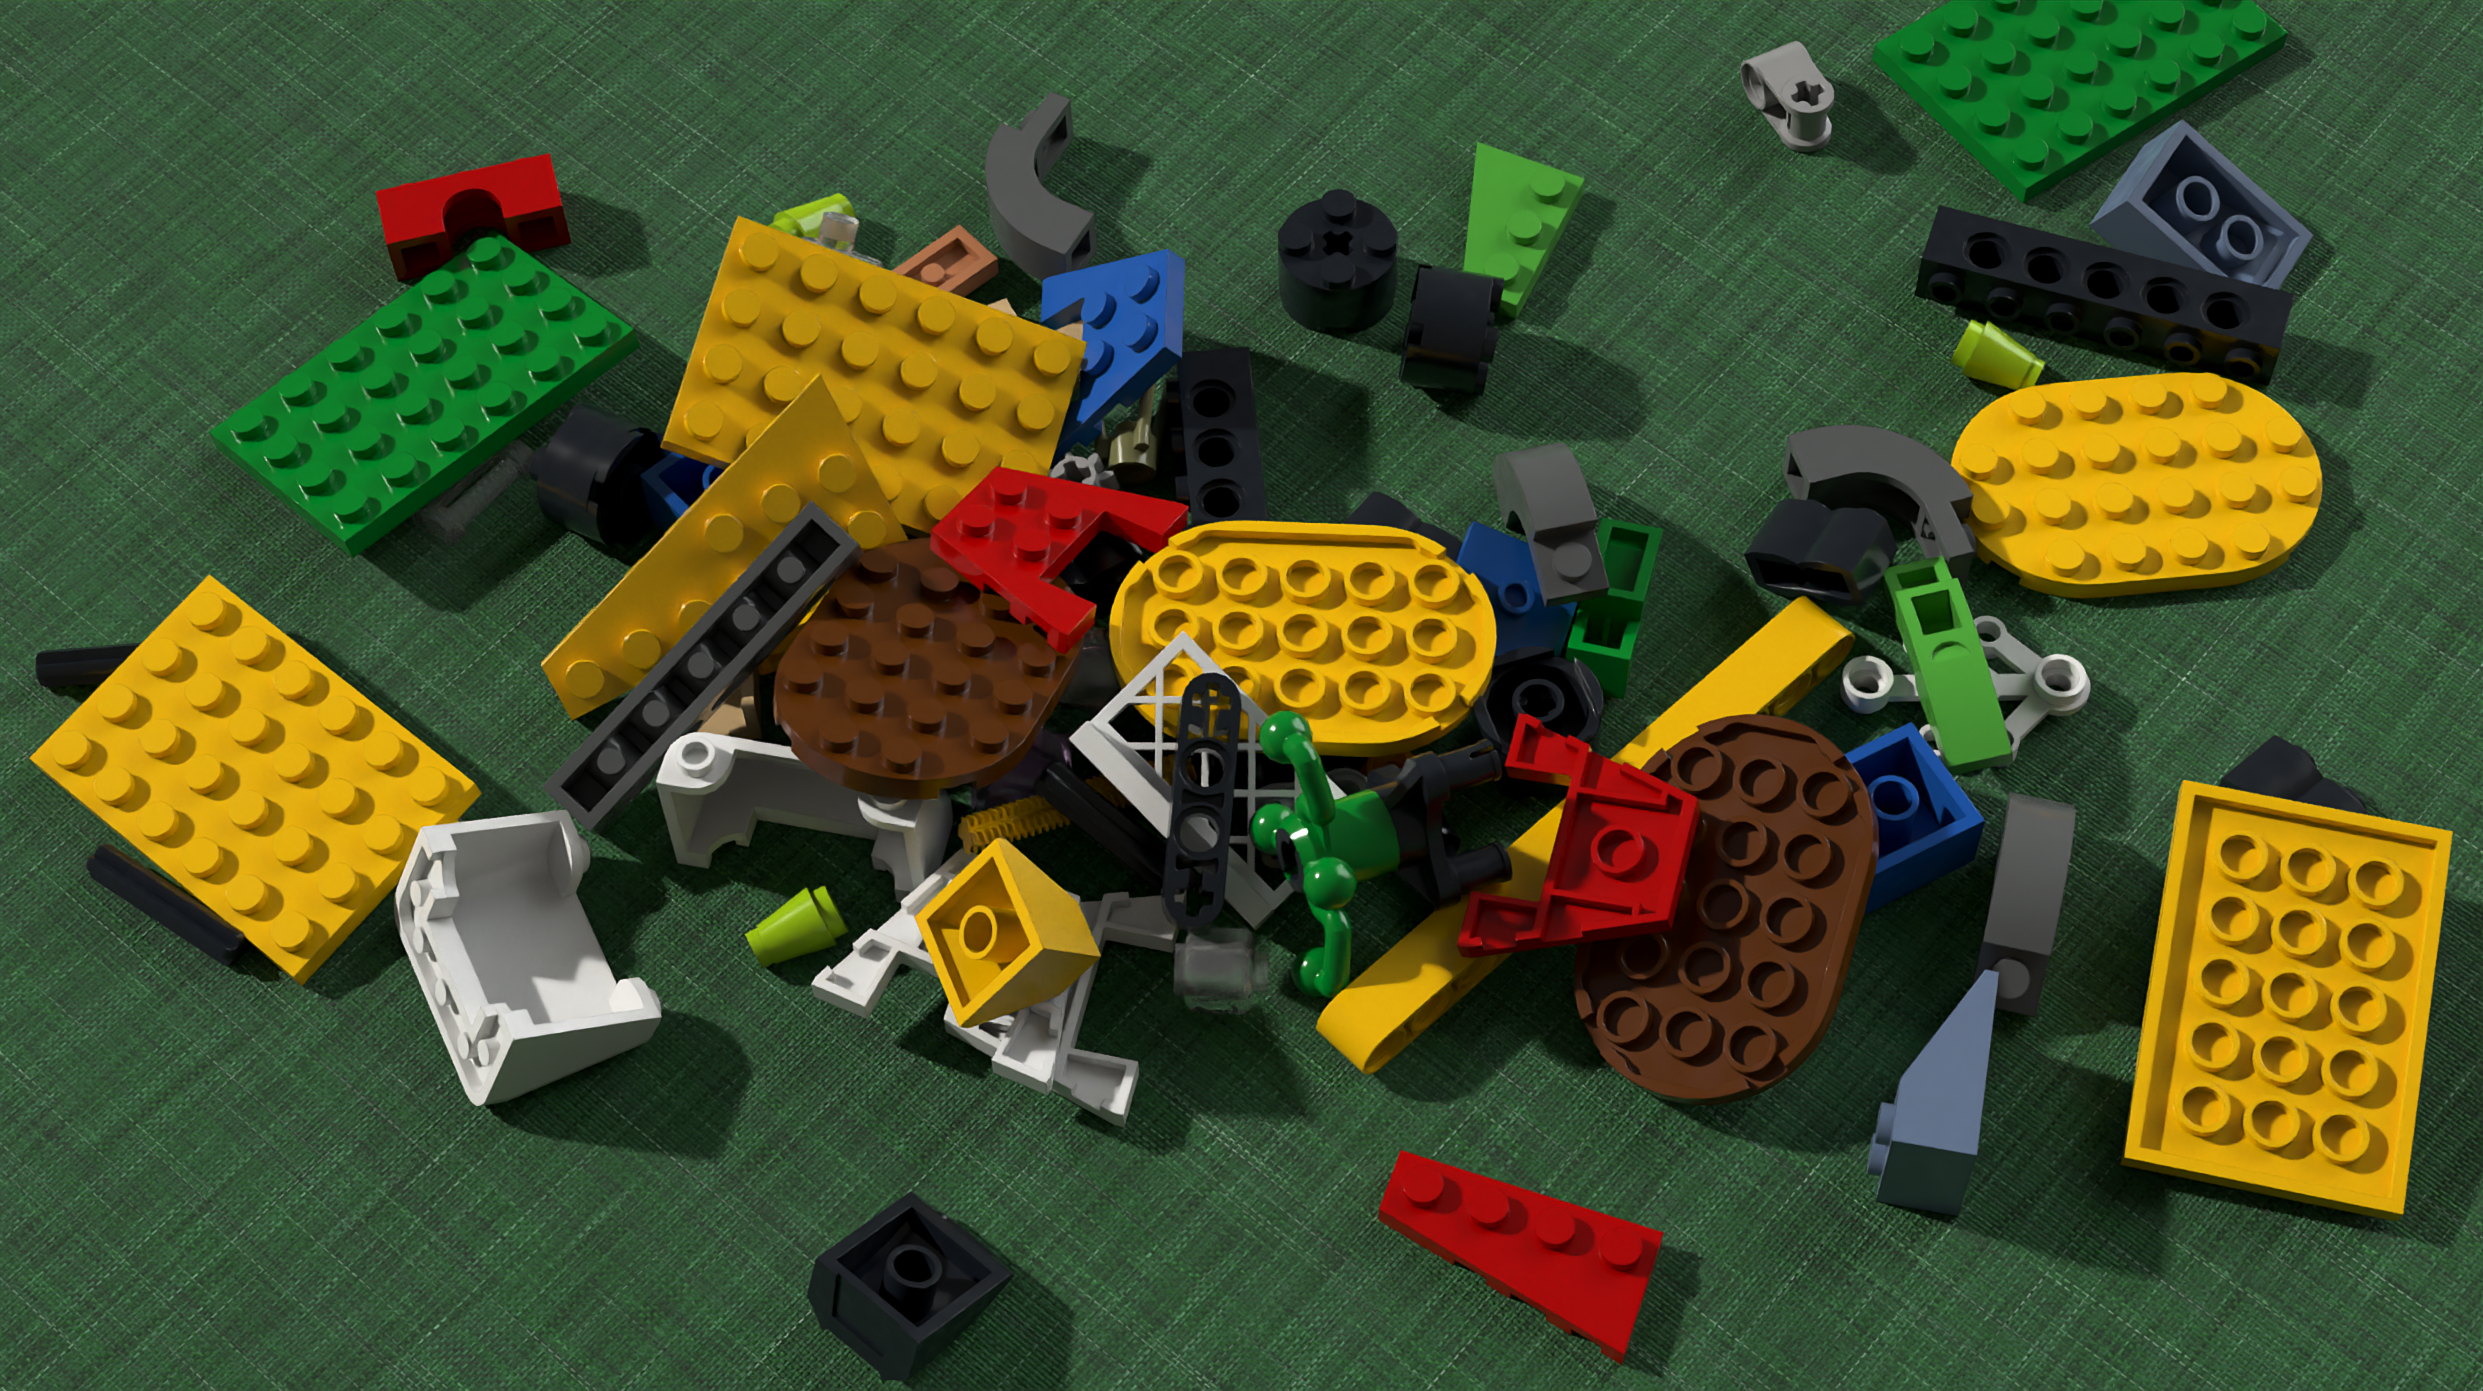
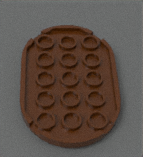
M931 537L909 539L878 549H871L863 553L853 566L837 578L781 659L774 683L773 713L776 726L781 725L792 740L791 751L799 760L821 776L855 791L893 799L928 800L939 799L941 788H953L969 782L977 790L999 780L1012 771L1028 753L1080 665L1085 634L1066 655L1057 652L1047 644L1048 633L1033 621L1028 625H1023L1009 613L1010 602L991 587L989 590L982 592L931 551ZM1059 576L1050 583L1074 594L1067 583Z
M1742 714L1708 721L1696 726L1699 731L1682 739L1667 751L1661 748L1646 762L1640 770L1697 797L1701 808L1672 930L1578 943L1574 966L1576 1003L1581 1020L1585 1023L1600 1054L1629 1082L1643 1091L1671 1102L1709 1106L1744 1100L1777 1085L1807 1060L1825 1036L1835 1015L1873 883L1879 854V826L1871 795L1863 779L1841 750L1822 734L1808 726L1777 716Z

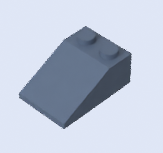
M2183 119L2142 147L2089 224L2094 231L2117 250L2277 290L2313 237L2311 232Z
M1985 970L1900 1078L1894 1104L1881 1102L1876 1133H1873L1867 1165V1174L1879 1176L1876 1202L1955 1216L1959 1215L1978 1151L1999 972Z

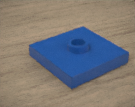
M1473 521L1467 529L1456 563L1468 575L1471 573L1476 575L1489 597L1496 621L1495 659L1511 650L1530 646L1555 649L1554 655L1560 657L1578 602L1545 608L1529 544Z

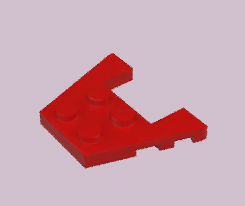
M996 466L932 529L930 550L982 592L989 590L990 587L1010 602L1009 613L1023 625H1028L1032 621L1048 633L1047 644L1057 652L1066 655L1094 625L1097 604L1050 583L1100 531L1108 532L1151 552L1158 553L1169 545L1168 538L1180 533L1186 527L1189 506L1178 502Z
M1519 713L1505 763L1509 777L1569 786L1540 900L1535 902L1471 891L1457 943L1461 956L1476 958L1671 931L1701 811L1698 798L1626 762L1620 765L1592 751L1589 744L1571 735L1565 738L1545 728L1541 720L1528 714Z

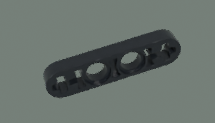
M1215 672L1203 673L1189 682L1182 694L1178 712L1161 903L1162 911L1167 921L1175 928L1185 932H1199L1211 926L1220 914L1225 898L1242 704L1241 695L1236 684L1227 676ZM1205 690L1217 691V702L1228 704V710H1219L1213 728V737L1226 735L1227 744L1211 737L1188 739V731L1200 736L1203 729V708L1193 706L1192 700H1201ZM1202 752L1213 754L1222 765V779L1217 784L1208 787H1202L1192 782L1186 773V762L1192 755ZM1192 817H1201L1210 821L1217 831V841L1214 847L1206 852H1195L1187 848L1180 838V827L1184 821ZM1176 860L1193 867L1215 865V874L1203 869L1200 875V896L1210 898L1211 905L1202 906L1196 917L1186 915L1185 904L1175 902L1174 895L1184 894L1189 884L1190 868L1176 869Z

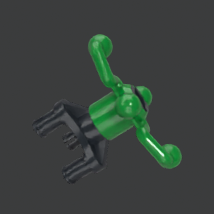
M1290 710L1278 711L1267 717L1259 733V742L1262 750L1270 760L1281 764H1293L1303 793L1297 797L1295 812L1279 803L1266 804L1257 809L1249 820L1248 834L1253 846L1260 852L1271 856L1278 855L1282 871L1288 883L1296 892L1306 895L1312 914L1324 926L1325 946L1307 947L1299 952L1292 963L1291 976L1296 988L1301 993L1313 998L1326 997L1334 999L1349 985L1352 927L1349 916L1343 907L1355 895L1358 883L1393 872L1428 904L1432 910L1438 911L1458 904L1461 896L1471 893V891L1474 892L1512 879L1511 860L1507 850L1500 841H1494L1487 846L1449 858L1445 852L1442 832L1443 803L1448 801L1449 794H1454L1486 782H1495L1501 778L1502 768L1497 751L1486 754V751H1490L1493 748L1492 742L1488 739L1480 740L1476 744L1458 750L1441 753L1438 756L1431 751L1408 758L1402 768L1390 764L1372 770L1368 774L1366 790L1334 800L1321 759L1312 744L1313 732L1308 721L1301 714Z

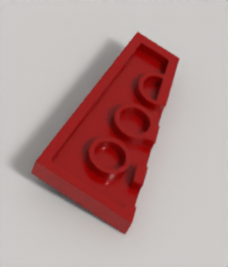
M1403 1150L1399 1153L1379 1207V1221L1452 1265L1461 1263L1486 1278V1285L1509 1299L1512 1295H1515L1545 1313L1546 1321L1570 1335L1573 1331L1599 1345L1601 1347L1600 1353L1620 1365L1623 1364L1660 1252L1664 1232Z

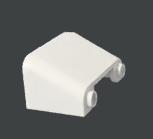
M693 732L681 736L673 742L664 756L656 780L677 863L709 869L712 860L711 854L722 844L735 840L736 845L749 847L757 820L876 840L871 854L873 868L883 871L888 870L893 875L896 901L899 903L940 868L953 823L951 800L944 788H941L939 791V799L903 800L874 796L844 787L821 776L799 760L791 751V747L707 732Z
M565 809L421 827L396 888L394 915L400 938L463 1088L470 1101L476 1106L507 1102L647 1043L653 1036L662 1017L661 1005L656 992L648 988L639 977L622 979L618 984L615 981L576 894L582 875L588 870L590 865V849L586 838L582 834H578L569 812Z

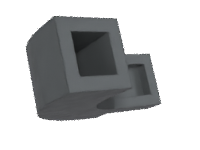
M1051 91L1037 110H1031L1027 113L1020 130L1000 123L989 144L985 163L990 220L997 240L1018 266L1042 281L1050 276L1086 268L1097 252L1094 213L1055 197L1041 184L1074 138L1071 99Z
M1835 425L1788 435L1782 473L1794 499L1816 500L1830 510L1838 508H1867L1895 518L1915 536L1926 559L1943 555L1952 579L1958 578L1961 588L1966 586L1971 561L1977 557V546L1971 528L1968 524H1962L1963 519L1969 517L1973 494L1963 478L1945 459L1920 442L1893 431L1876 427Z
M1558 442L1498 454L1495 457L1491 474L1505 528L1520 525L1524 528L1545 608L1607 596L1610 586L1594 529L1597 522L1596 512L1581 468L1569 447L1565 443Z
M2009 792L1996 851V867L1992 891L1971 985L1972 987L1985 970L1999 972L1995 1008L2036 1017L2066 883L2075 827V805Z

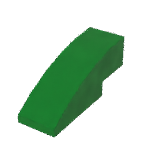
M1602 517L1597 540L1610 588L1605 597L1579 601L1578 612L1568 642L1565 659L1574 663L1575 657L1586 664L1599 681L1604 696L1624 699L1650 595L1663 529Z

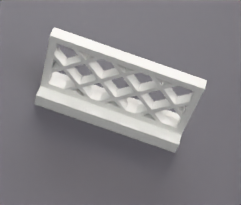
M1184 631L1162 650L1090 722L1087 720L1069 738L1072 744L1166 840L1172 787L1163 779V751H1175L1176 743L1163 742L1164 705H1179L1182 696H1164V670L1184 651L1202 669V674L1215 672L1225 675L1233 681ZM1156 679V696H1138ZM1236 684L1241 695V709L1249 716L1248 743H1238L1237 751L1248 752V790L1234 789L1233 798H1248L1249 828V820L1255 813V798H1295L1296 804L1297 797L1303 792L1296 771L1295 790H1256V752H1263L1260 743H1256V724L1261 728L1269 716ZM1205 690L1201 700H1192L1193 705H1202L1204 711L1202 737H1210V705L1228 704L1217 702V697L1210 696V690ZM1128 705H1156L1155 742H1126L1110 723ZM1136 751H1155V770ZM1202 752V787L1209 786V753ZM1326 775L1334 800L1347 796ZM1192 817L1184 821L1180 827V838L1183 844L1192 851L1206 852L1216 844L1217 833L1209 826V821L1205 818ZM1249 834L1248 836H1230L1229 844L1247 845V863L1229 846L1224 899L1257 930L1295 890L1286 879L1273 891L1255 873V847ZM1214 864L1194 867L1200 874L1203 869L1215 874Z

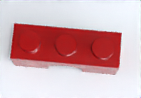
M550 153L375 191L386 245L398 282L426 276L439 269L454 258L453 247L456 240L466 231L476 227L489 226L502 230L507 234L510 242L526 253L572 243Z

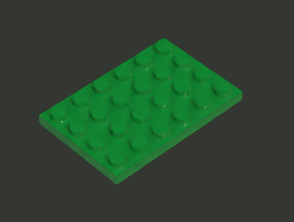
M1951 0L1875 44L1872 60L2022 203H2025L2284 48L2288 32L2252 0Z
M492 230L481 239L473 242L467 249L439 269L425 276L422 281L394 301L380 308L373 316L342 338L331 343L325 350L297 370L283 377L276 385L245 407L234 412L228 419L209 431L218 450L351 558H354L638 349L640 343L635 330L498 232Z

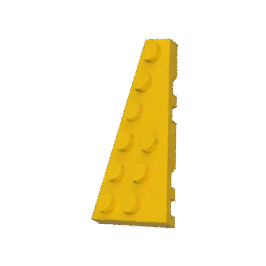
M819 372L784 411L772 420L763 430L762 434L738 459L732 462L665 532V535L642 559H639L596 607L594 606L541 662L545 674L572 721L635 688L811 500L860 545L864 553L871 549H878L892 543L909 540Z

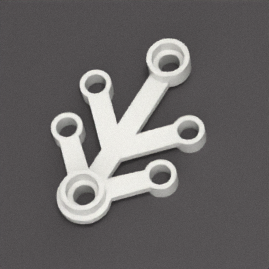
M1980 616L1973 620L1978 634L1987 633L1996 639L1993 642H1986L1980 639L1986 659L1999 657L2018 673L1997 674L1989 667L1998 701L2024 700L2004 721L2014 761L2020 741L2048 714L2056 716L2071 715L2079 711L2086 704L2090 693V680L2084 667L2073 657L2053 654L2042 659L2007 633V629L2002 621L1992 616ZM1873 656L1856 657L1844 667L1840 683V695L1846 705L1857 713H1873L1882 709L1887 702L1920 701L1916 691L1915 675H1893L1891 668L1879 658ZM2048 686H2059L2063 688L2065 692L2055 691L2049 688ZM1866 687L1874 693H1863L1858 691L1857 688ZM1929 724L1919 730L1926 742L1935 741ZM1933 750L1943 763L1939 750ZM2007 763V764H2003V765H1998V766H1994V767H2004V766H2007V765H2009V764H2011V763Z

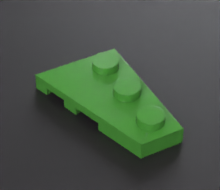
M1477 142L1463 270L1504 278L1498 314L1516 320L1584 194L1585 178Z

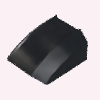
M910 1191L816 1258L807 1297L822 1330L828 1329L874 1367L879 1372L883 1381L909 1380L970 1326L1000 1294L1015 1274L1004 1261L945 1213Z

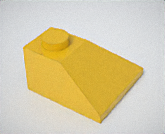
M996 838L914 916L959 1027L971 1028L1060 996L1101 958V954L1078 902L1006 839Z

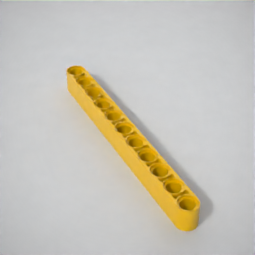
M1798 597L1610 760L1620 765L1626 762L1641 769L1661 748L1667 751L1682 739L1699 731L1696 726L1708 721L1742 714L1782 717L1842 663L1853 646L1855 635L1808 597ZM1566 798L1506 849L1511 860L1512 879L1474 892L1535 902L1540 900ZM1471 893L1462 895L1460 902L1456 905L1434 911L1339 993L1322 1012L1317 1022V1032L1364 1075H1371L1383 1068L1512 954L1505 953L1476 958L1461 956L1457 943Z

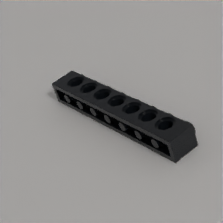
M1249 347L1182 352V358L1176 363L1177 377L1166 378L1168 414H1180L1181 426L1170 427L1173 464L1185 463L1186 476H1175L1177 502L1189 506L1188 513H1190L1191 526H1186L1181 532L1215 522L1268 521ZM1237 752L1234 789L1248 790V753ZM1256 753V790L1272 783L1294 781L1293 764H1281L1270 760L1264 753ZM1209 754V776L1215 775L1217 784L1222 779L1223 768L1219 759L1213 754Z

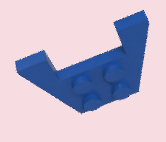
M1171 250L1156 251L1050 276L1043 280L1040 323L1049 329L1057 330L1083 320L1082 340L1087 342L1080 366L1079 398L1068 406L1050 469H1054L1062 461L1060 458L1077 442L1086 447L1102 433L1103 418L1117 404L1120 403L1129 408L1182 358L1185 260Z

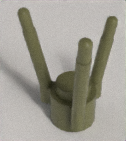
M1079 369V373H1078L1079 382H1080L1081 369ZM1156 383L1140 397L1137 421L1119 423L1115 427V433H1112L1109 438L1104 421H1102V433L1095 439V453L1099 455L1102 464H1108V471H1113L1117 481L1120 483H1146L1159 473L1160 451L1170 416L1168 414L1166 385L1162 391L1152 429L1150 426Z

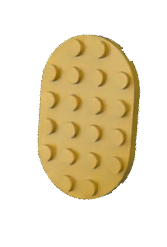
M2163 373L2050 383L2019 389L1995 400L1982 409L1969 422L1957 441L1951 461V466L1963 478L1973 494L1969 517L1963 519L1962 524H1968L1974 534L1977 556L1987 565L1993 560L2004 569L2021 577L2019 585L2045 594L2067 598H2102L2223 587L2244 583L2264 576L2285 563L2290 553L2302 542L2305 536H2308L2318 512L2322 495V472L2314 446L2299 423L2285 409L2266 395L2249 386L2220 377L2214 373Z
M1223 521L1197 526L1168 538L1169 546L1153 555L1144 564L1139 560L1122 582L1111 609L1109 622L1110 652L1114 672L1122 690L1184 631L1268 716L1278 711L1286 710L1301 714L1308 721L1313 732V746L1318 755L1380 757L1395 755L1420 748L1443 737L1468 717L1473 711V704L1479 695H1484L1491 679L1496 652V621L1493 608L1484 587L1474 573L1468 575L1461 566L1446 556L1447 548L1437 542L1407 530L1388 526L1272 521ZM1184 651L1164 670V696H1182L1189 682L1202 674V669ZM1156 679L1138 696H1156ZM1210 690V696L1217 695V691ZM1133 705L1146 720L1155 726L1156 705ZM1164 705L1163 732L1176 738L1179 705ZM1210 705V737L1227 743L1226 735L1213 737V728L1219 710H1228V705ZM1241 709L1238 743H1248L1249 716ZM1256 724V743H1260V742H1259L1260 728H1259V726H1258L1257 724ZM1188 731L1189 740L1202 737V731L1200 736Z

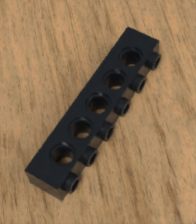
M1939 205L1921 259L1914 296L1933 300L1941 305H1952L1992 315L2000 320H2011L2047 329L2059 335H2070L2109 345L2118 350L2133 351L2168 360L2177 365L2192 366L2227 375L2239 381H2250L2269 386L2281 350L2295 294Z

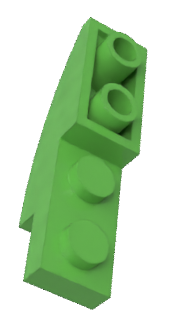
M1943 555L1888 567L1882 575L1883 589L1913 666L1916 691L1946 769L1953 776L2012 763V750L1996 690L1976 626L1958 578L1952 579Z

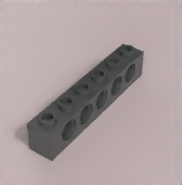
M811 500L552 775L542 788L589 832L600 836L659 773L664 756L670 745L681 736L697 732L828 593L837 578L861 558L864 552L860 545Z

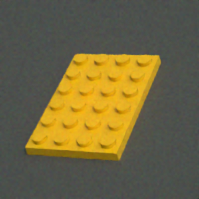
M738 216L734 223L660 448L726 470L762 434L763 430L778 414H781L804 390L803 388L819 372L904 532L918 538L931 537L932 529L996 466L1048 476L1087 342Z
M210 574L29 758L38 769L200 903L241 930L246 940L301 986L305 984L399 883L421 827L455 823L482 794L472 780Z
M2183 780L2177 800L2120 1165L2398 1222L2403 1215L2453 831Z

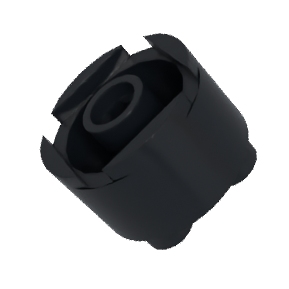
M1342 189L1330 190L1323 195L1322 199L1309 202L1295 210L1286 219L1278 232L1279 289L1282 305L1289 316L1303 327L1315 332L1327 333V327H1347V334L1361 332L1374 326L1389 313L1395 298L1398 268V233L1390 219L1375 206L1356 199L1351 192Z
M1419 264L1410 300L1412 305L1409 320L1405 328L1399 368V382L1454 393L1483 396L1488 363L1493 361L1497 342L1498 327L1493 326L1494 315L1495 313L1498 314L1501 304L1504 278L1435 265Z
M585 403L577 404L572 408L567 420L558 429L550 444L539 448L530 463L529 474L531 479L537 482V498L542 513L548 520L607 546L615 547L614 543L617 542L626 546L635 543L654 524V521L650 518L640 474L672 453L669 450L660 448L664 435L604 409Z
M1530 646L1511 650L1494 659L1492 675L1483 696L1480 694L1473 703L1471 745L1483 739H1488L1492 742L1493 748L1490 751H1486V754L1496 750L1502 768L1500 780L1493 783L1496 784L1499 792L1507 798L1523 799L1527 796H1550L1569 789V786L1509 777L1505 763L1519 713L1528 714L1541 720L1545 728L1565 738L1571 735L1589 744L1592 751L1598 753L1604 705L1603 693L1600 683L1591 669L1575 657L1573 663L1555 656V649Z

